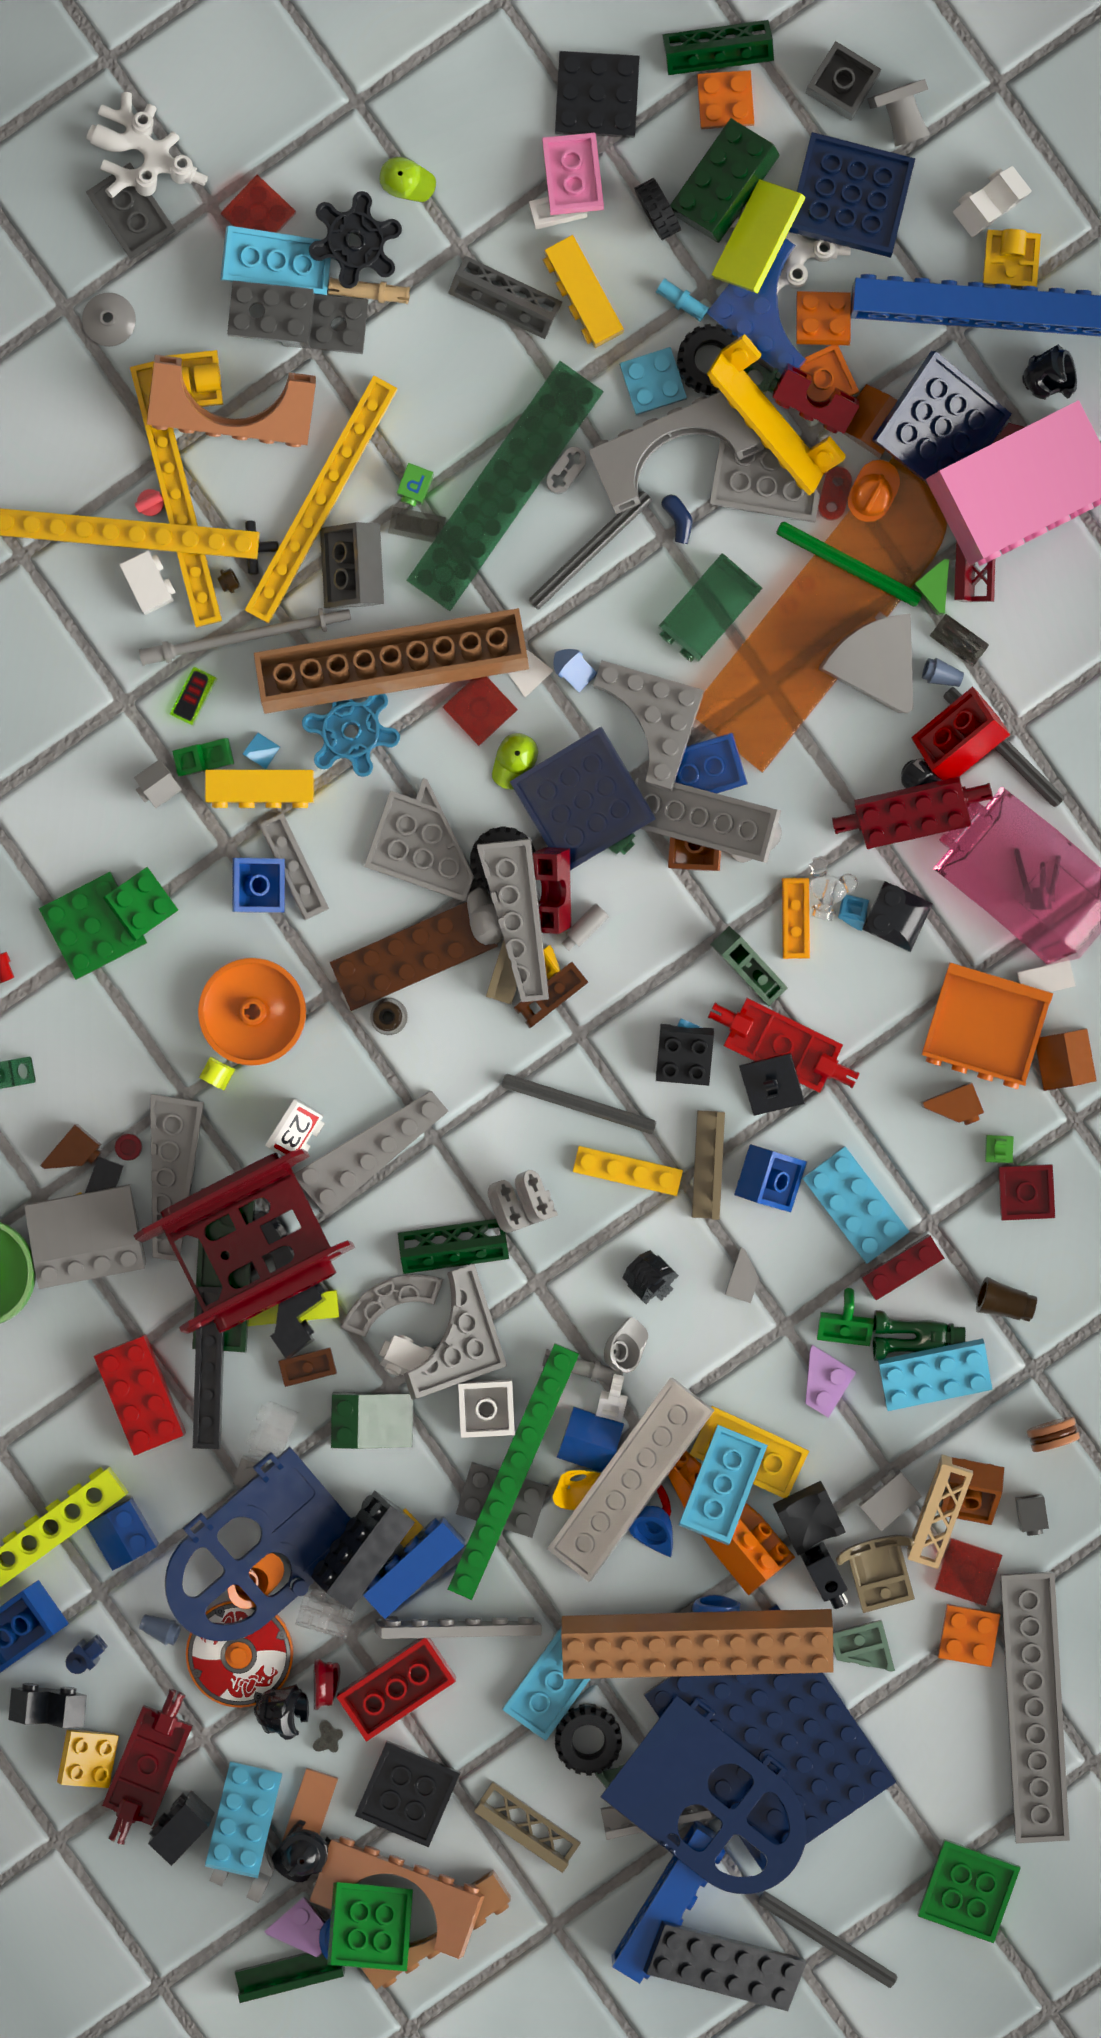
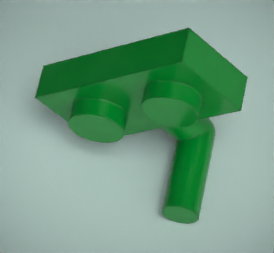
M852 1288L844 1290L842 1314L820 1312L817 1340L870 1347L874 1318L853 1316L854 1290Z

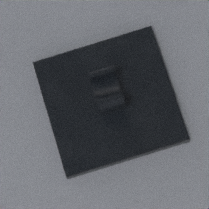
M791 1053L739 1065L754 1116L805 1104Z

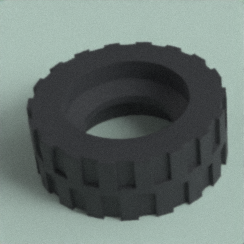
M654 178L634 188L647 217L662 241L681 231L679 222L668 200Z

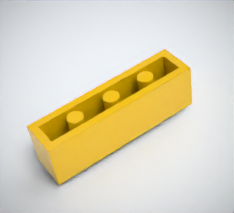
M571 235L545 249L546 258L542 259L549 273L554 272L559 281L555 283L561 296L567 295L571 302L568 309L575 321L580 319L584 327L581 333L587 344L593 343L594 347L597 348L623 334L624 328L575 237Z
M205 770V802L212 803V808H228V803H239V808H255V803H265V808H281V803H292V808H308V803H314V770Z

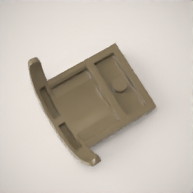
M905 1535L874 1538L850 1546L838 1554L836 1558L837 1565H842L849 1560L863 1613L915 1599L901 1546H913V1538Z

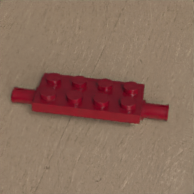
M959 776L854 800L855 814L834 817L832 822L835 834L856 829L862 831L866 848L871 849L972 826L968 810L970 804L993 800L990 783L966 788V786H962Z
M169 1689L162 1710H155L146 1705H143L102 1804V1806L116 1812L117 1819L108 1837L113 1842L116 1840L118 1832H120L117 1843L124 1845L131 1825L136 1821L150 1826L153 1824L193 1727L192 1724L176 1717L186 1696L182 1692H179L176 1700L173 1701L177 1690Z

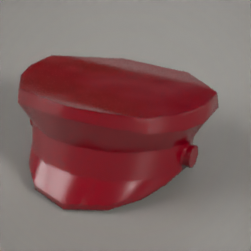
M315 1659L313 1670V1710H318L324 1705H333L341 1673L338 1663H325L321 1659Z

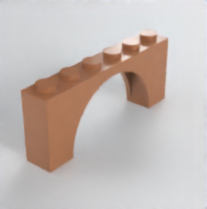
M155 355L147 425H152L153 428L158 430H166L168 427L177 428L183 433L200 431L212 437H220L223 434L231 435L232 438L237 440L254 438L266 444H273L275 441L285 442L290 447L308 445L316 376L289 372L282 393L269 408L251 417L230 419L208 412L192 398L183 380L182 358Z
M340 1836L339 1839L336 1838L330 1841L327 1861L322 1868V1872H319L310 1902L331 1910L334 1882L357 1884L364 1878L375 1874H394L404 1877L415 1883L426 1894L432 1904L437 1922V1937L434 1950L457 1959L464 1957L485 1895L478 1893L480 1890L478 1887L464 1883V1886L454 1883V1878L444 1874H439V1877L429 1874L430 1869L417 1864L414 1865V1868L404 1864V1859L394 1855H390L389 1858L379 1855L380 1850L365 1845L363 1849L354 1845L355 1840L348 1837Z

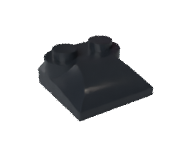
M884 881L862 930L911 952L933 903L901 889L899 886Z

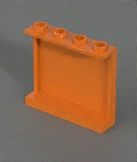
M949 962L921 1055L927 1056L925 1062L941 1066L942 1061L952 1064V1070L967 1074L968 1069L978 1072L977 1077L988 1081H993V1077L1003 1079V1085L1018 1089L1019 1085L1025 1086L1053 993Z

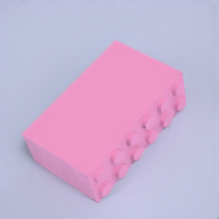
M1079 400L938 471L926 479L969 566L978 562L979 566H982L1001 556L999 550L1002 554H1005L1101 505V443Z

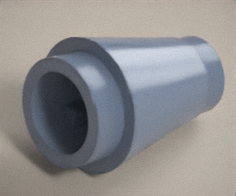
M928 658L922 672V679L927 680V683L960 687L964 677V672L938 658Z
M145 1614L139 1629L164 1645H174L179 1637L181 1625L176 1624V1620Z

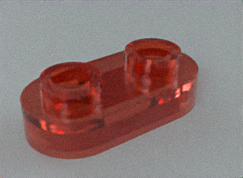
M843 467L830 469L824 479L818 511L824 519L829 521L839 519L846 508L852 477L849 471ZM840 477L843 480V484L841 486L834 485L833 478ZM834 503L836 511L829 512L826 508L827 504Z

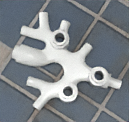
M129 92L121 93V108L119 110H114L102 104L98 115L124 125L126 131L118 133L100 124L97 126L92 124L86 138L91 141L90 144L106 151L123 152L135 149L144 156L143 164L137 169H127L105 159L103 160L100 169L116 177V181L105 190L107 195L113 198L122 189L134 186L140 195L150 196L156 190L157 175L160 173L170 174L171 179L178 184H191L193 181L205 186L208 176L197 172V168L193 166L190 158L184 155L173 158L170 155V147L179 140V136L174 131L161 140H153L151 138L153 133V116L157 108L147 104L144 112H138L134 115L132 112V94Z
M740 217L735 219L730 228H735ZM788 232L786 238L796 246L788 256L781 276H779L777 294L785 285L795 289L805 285L808 271L803 265L807 259L815 258L820 262H827L830 259H837V256H850L851 248L819 239L811 241L803 235ZM826 245L829 251L822 252L819 247ZM798 271L801 273L802 277L800 279H796L793 277L792 273Z

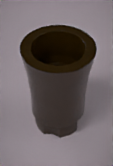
M384 998L372 1007L370 1020L375 1030L381 1034H397L407 1023V1010L397 999ZM386 1011H390L393 1014V1019L390 1022H386L383 1019V1014Z
M986 1277L978 1294L976 1312L1030 1322L1036 1310L1037 1297Z

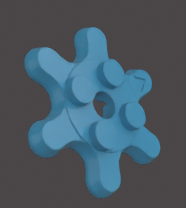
M386 694L369 696L366 701L357 703L352 699L332 702V709L327 714L309 713L303 717L302 726L304 730L309 733H317L324 740L323 747L314 756V763L319 769H329L337 759L346 758L352 762L356 775L366 777L373 771V763L370 760L372 749L376 746L392 748L399 743V732L394 728L383 727L378 720L380 712L388 705ZM349 725H355L359 728L355 738L344 735V730Z

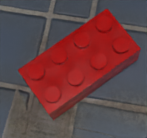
M146 1334L94 1355L134 1456L186 1434Z
M418 1638L337 1693L336 1697L367 1742L455 1683L456 1676L431 1638Z

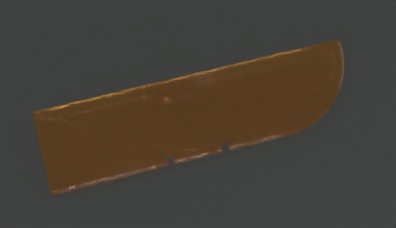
M892 457L889 462L899 473L900 485L885 515L876 521L865 522L858 520L849 511L824 543L911 588L936 556L944 539L948 523L929 485ZM813 555L705 690L696 720L717 737L733 733L739 755L763 773L837 681V679L818 669L827 654L849 633L877 620L875 617L879 612L888 617L901 600L830 562Z

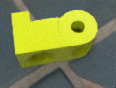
M210 1057L199 1078L225 1091L236 1069Z

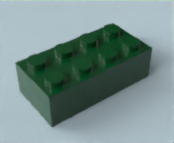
M730 118L670 204L675 216L719 243L748 202L758 180L765 178L780 155L775 145Z

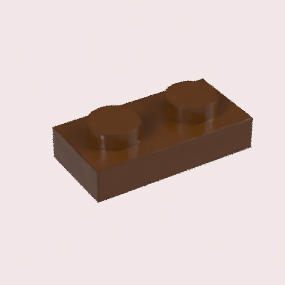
M331 1347L278 1361L285 1387L337 1374Z

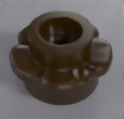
M231 568L225 571L221 569V576L217 578L224 592L229 590L230 593H235L234 590L240 587V583Z

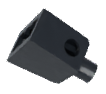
M821 1542L800 1556L823 1601L830 1600L833 1608L839 1609L848 1603L844 1594L848 1588L824 1542Z

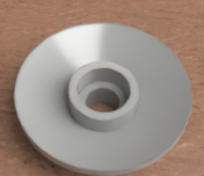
M102 293L93 297L85 306L82 324L87 336L99 345L110 347L125 342L131 336L135 328L136 316L132 305L123 296L115 293ZM107 313L113 315V319L109 323L103 321V317Z

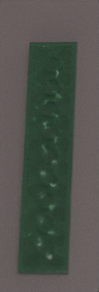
M559 361L406 581L451 612L604 391Z

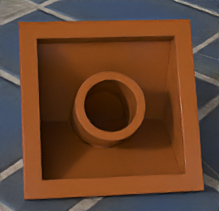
M670 837L668 868L720 871V850Z
M1087 1029L1039 1037L1036 1052L1044 1091L1097 1081Z

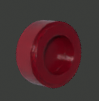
M124 1134L117 1139L115 1152L123 1160H134L142 1152V1142L134 1134Z

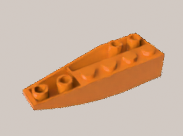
M687 1451L683 1453L668 1474L684 1508L702 1465L693 1456L689 1455ZM745 1503L729 1545L701 1535L713 1553L748 1595L762 1586L795 1558L763 1517L747 1503Z

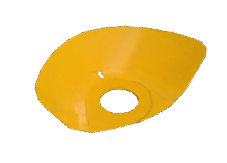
M571 1470L562 1474L552 1496L555 1505L563 1509L575 1510L601 1473ZM575 1475H586V1478L579 1481L570 1480Z

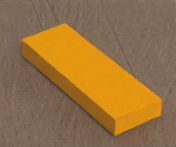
M782 878L783 959L810 958L809 878Z

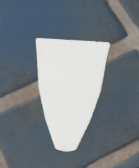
M528 650L526 651L529 669L508 673L524 697L530 694L553 672V669Z

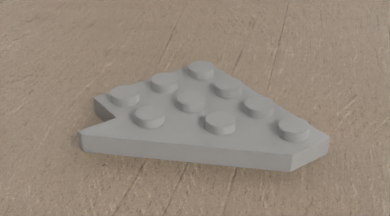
M720 440L709 505L815 523L820 494L816 489L811 495L800 489L792 475L781 467L777 457L764 445V450L739 460L734 450Z
M423 778L416 799L390 791L364 867L466 902L474 875L428 780Z

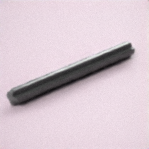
M641 491L638 494L641 504L618 513L530 597L529 601L536 609H540L651 503L652 499L646 492Z
M951 687L943 697L951 705L962 694L956 688ZM1007 739L994 748L1053 807H1057L1064 800V796Z
M505 1074L503 1078V1088L652 1134L655 1130L656 1121L510 1074Z
M764 1891L759 1897L758 1904L880 1983L888 1988H891L896 1983L898 1977L895 1973L773 1895Z

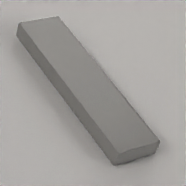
M283 812L258 823L274 858L285 859V880L304 920L328 910L329 907Z

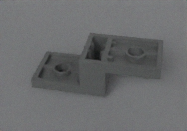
M233 281L227 335L281 341L283 346L363 354L369 301L367 299L319 295L309 288ZM254 304H260L265 308L262 317L253 318L250 315L249 310ZM341 317L346 320L347 325L343 331L332 329L331 323L335 318Z

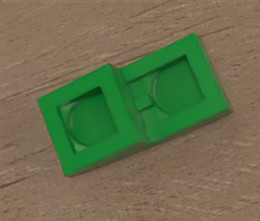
M229 738L172 751L178 777L234 765Z

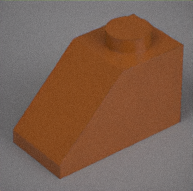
M967 1083L920 1102L923 1108L958 1123L964 1121L965 1125L980 1120L978 1115L984 1113L973 1083Z

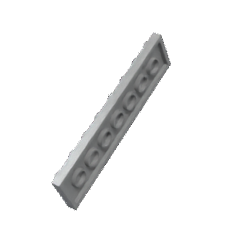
M670 1378L547 1550L588 1582L592 1581L715 1410L674 1378Z

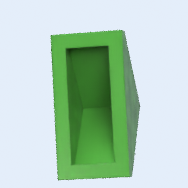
M943 559L913 585L937 615L945 613L949 559Z

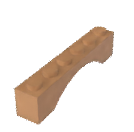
M494 1870L471 1884L480 1889L478 1893L485 1895L473 1930L486 1923L487 1920L485 1918L492 1913L498 1915L509 1907L508 1903L511 1901V1896ZM437 1932L426 1938L409 1943L406 1974L415 1970L419 1966L418 1962L426 1956L428 1959H431L440 1953L434 1950ZM362 1968L375 1989L381 1986L384 1989L397 1981L396 1976L404 1972Z

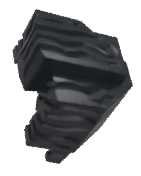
M649 1250L640 1254L626 1268L622 1278L627 1282V1286L633 1293L647 1304L654 1296L661 1301L664 1297H667L673 1290L670 1286L671 1283L679 1275L659 1255L656 1256Z

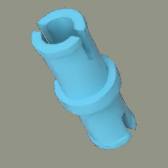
M664 278L655 292L675 305L674 308L677 310L682 309L699 322L702 321L710 308L690 296L691 292L681 290L667 281L666 278Z

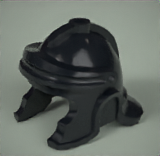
M299 1820L290 1829L286 1838L272 1856L275 1869L282 1876L294 1882H305L311 1874L322 1872V1868L327 1861L328 1847L331 1841L328 1836L324 1840L318 1833L303 1829L306 1823L303 1820Z

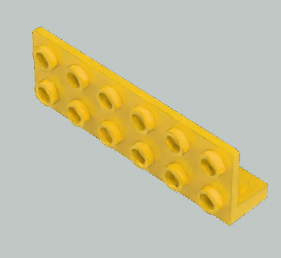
M744 334L720 351L707 375L713 386L719 388L727 398L729 405L736 409L744 418L746 425L753 429L761 438L762 444L777 457L781 467L792 475L797 486L808 495H811L817 488L824 473L843 462L846 455L830 436L809 449L744 371L745 368L757 361L762 355Z

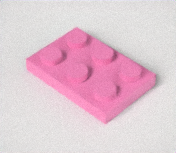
M596 133L542 138L550 215L604 210Z

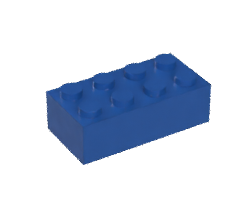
M445 1517L440 1520L434 1518L424 1528L423 1532L425 1534L420 1539L415 1536L405 1546V1552L400 1557L395 1554L388 1560L384 1567L385 1571L381 1575L377 1573L364 1591L363 1596L384 1619L465 1546V1539Z

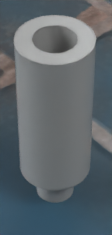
M595 903L566 932L568 937L561 944L568 951L575 944L580 947L609 918L608 914Z

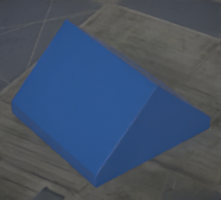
M232 858V912H285V859Z
M573 1407L557 1458L602 1473L616 1454L624 1423L599 1417L595 1413Z

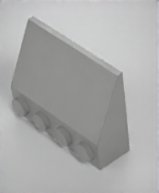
M130 1184L24 1205L33 1264L39 1289L145 1269L146 1257L143 1243L135 1240L133 1236L140 1229Z

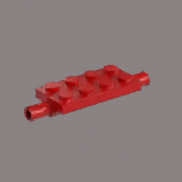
M746 998L740 1012L737 1011V1013L718 1005L716 1002L714 1003L712 1009L721 1013V1016L710 1011L708 1018L729 1027L728 1030L730 1031L723 1045L724 1047L753 1061L791 1053L800 1084L819 1093L826 1080L831 1078L850 1086V1088L854 1087L856 1082L846 1076L858 1079L860 1073L839 1064V1060H837L843 1044L749 998Z

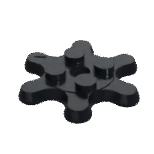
M359 191L353 196L352 207L347 212L336 210L329 202L320 203L315 212L317 218L326 225L327 235L323 240L315 241L309 246V255L316 261H322L326 258L335 259L341 268L339 282L347 289L357 285L359 272L363 268H372L378 275L385 278L390 277L395 271V264L385 255L383 246L387 240L399 237L402 232V226L395 219H388L383 222L373 219L370 213L372 198L365 191ZM350 234L359 236L361 240L360 247L349 246L348 236Z

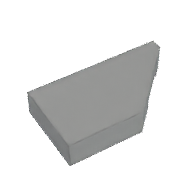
M740 1247L725 1295L751 1303L759 1276L745 1249Z

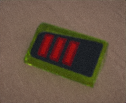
M193 667L170 715L194 726L217 678Z

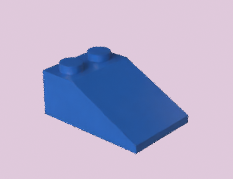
M39 1580L0 1607V1673L69 1624Z

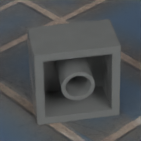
M835 41L807 86L806 94L851 121L879 77L881 69Z

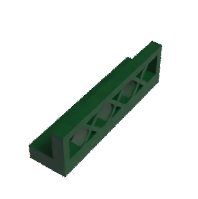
M769 20L662 34L668 75L774 61L773 38ZM762 30L765 31V34H758V35L751 34L752 32H755V31H762ZM726 35H735L736 37H735V38H729V39H728V38H726L725 36H726ZM704 38L710 39V40L707 41V42H700V41H698V40L704 39ZM675 42H682V43H683L682 45L671 46V47H670V43H675Z
M497 1219L398 1233L403 1274L509 1259L506 1232L499 1227ZM488 1229H500V1235L489 1237L484 1233ZM464 1232L473 1234L469 1240L458 1238ZM436 1236L447 1238L441 1244L431 1242ZM416 1239L420 1242L416 1247L405 1248L404 1241Z
M306 1952L236 1970L235 1977L239 1989V2003L344 1977L345 1966L327 1965V1959L323 1954L315 1957Z

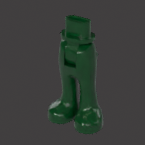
M875 1310L873 1334H914L916 1337L913 1339L873 1337L874 1361L884 1360L892 1352H919L963 1343L966 1338L965 1327H954L953 1323L947 1325L943 1322L930 1320H894L889 1318L884 1311Z

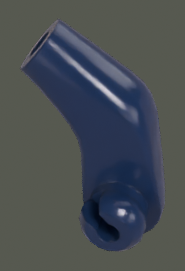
M673 494L667 495L662 499L661 505L675 523V542L688 544L693 524L692 516L679 497Z

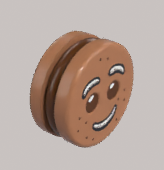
M1065 1417L1028 1429L1027 1435L1032 1443V1451H1046L1080 1439L1079 1431L1076 1432L1075 1418Z

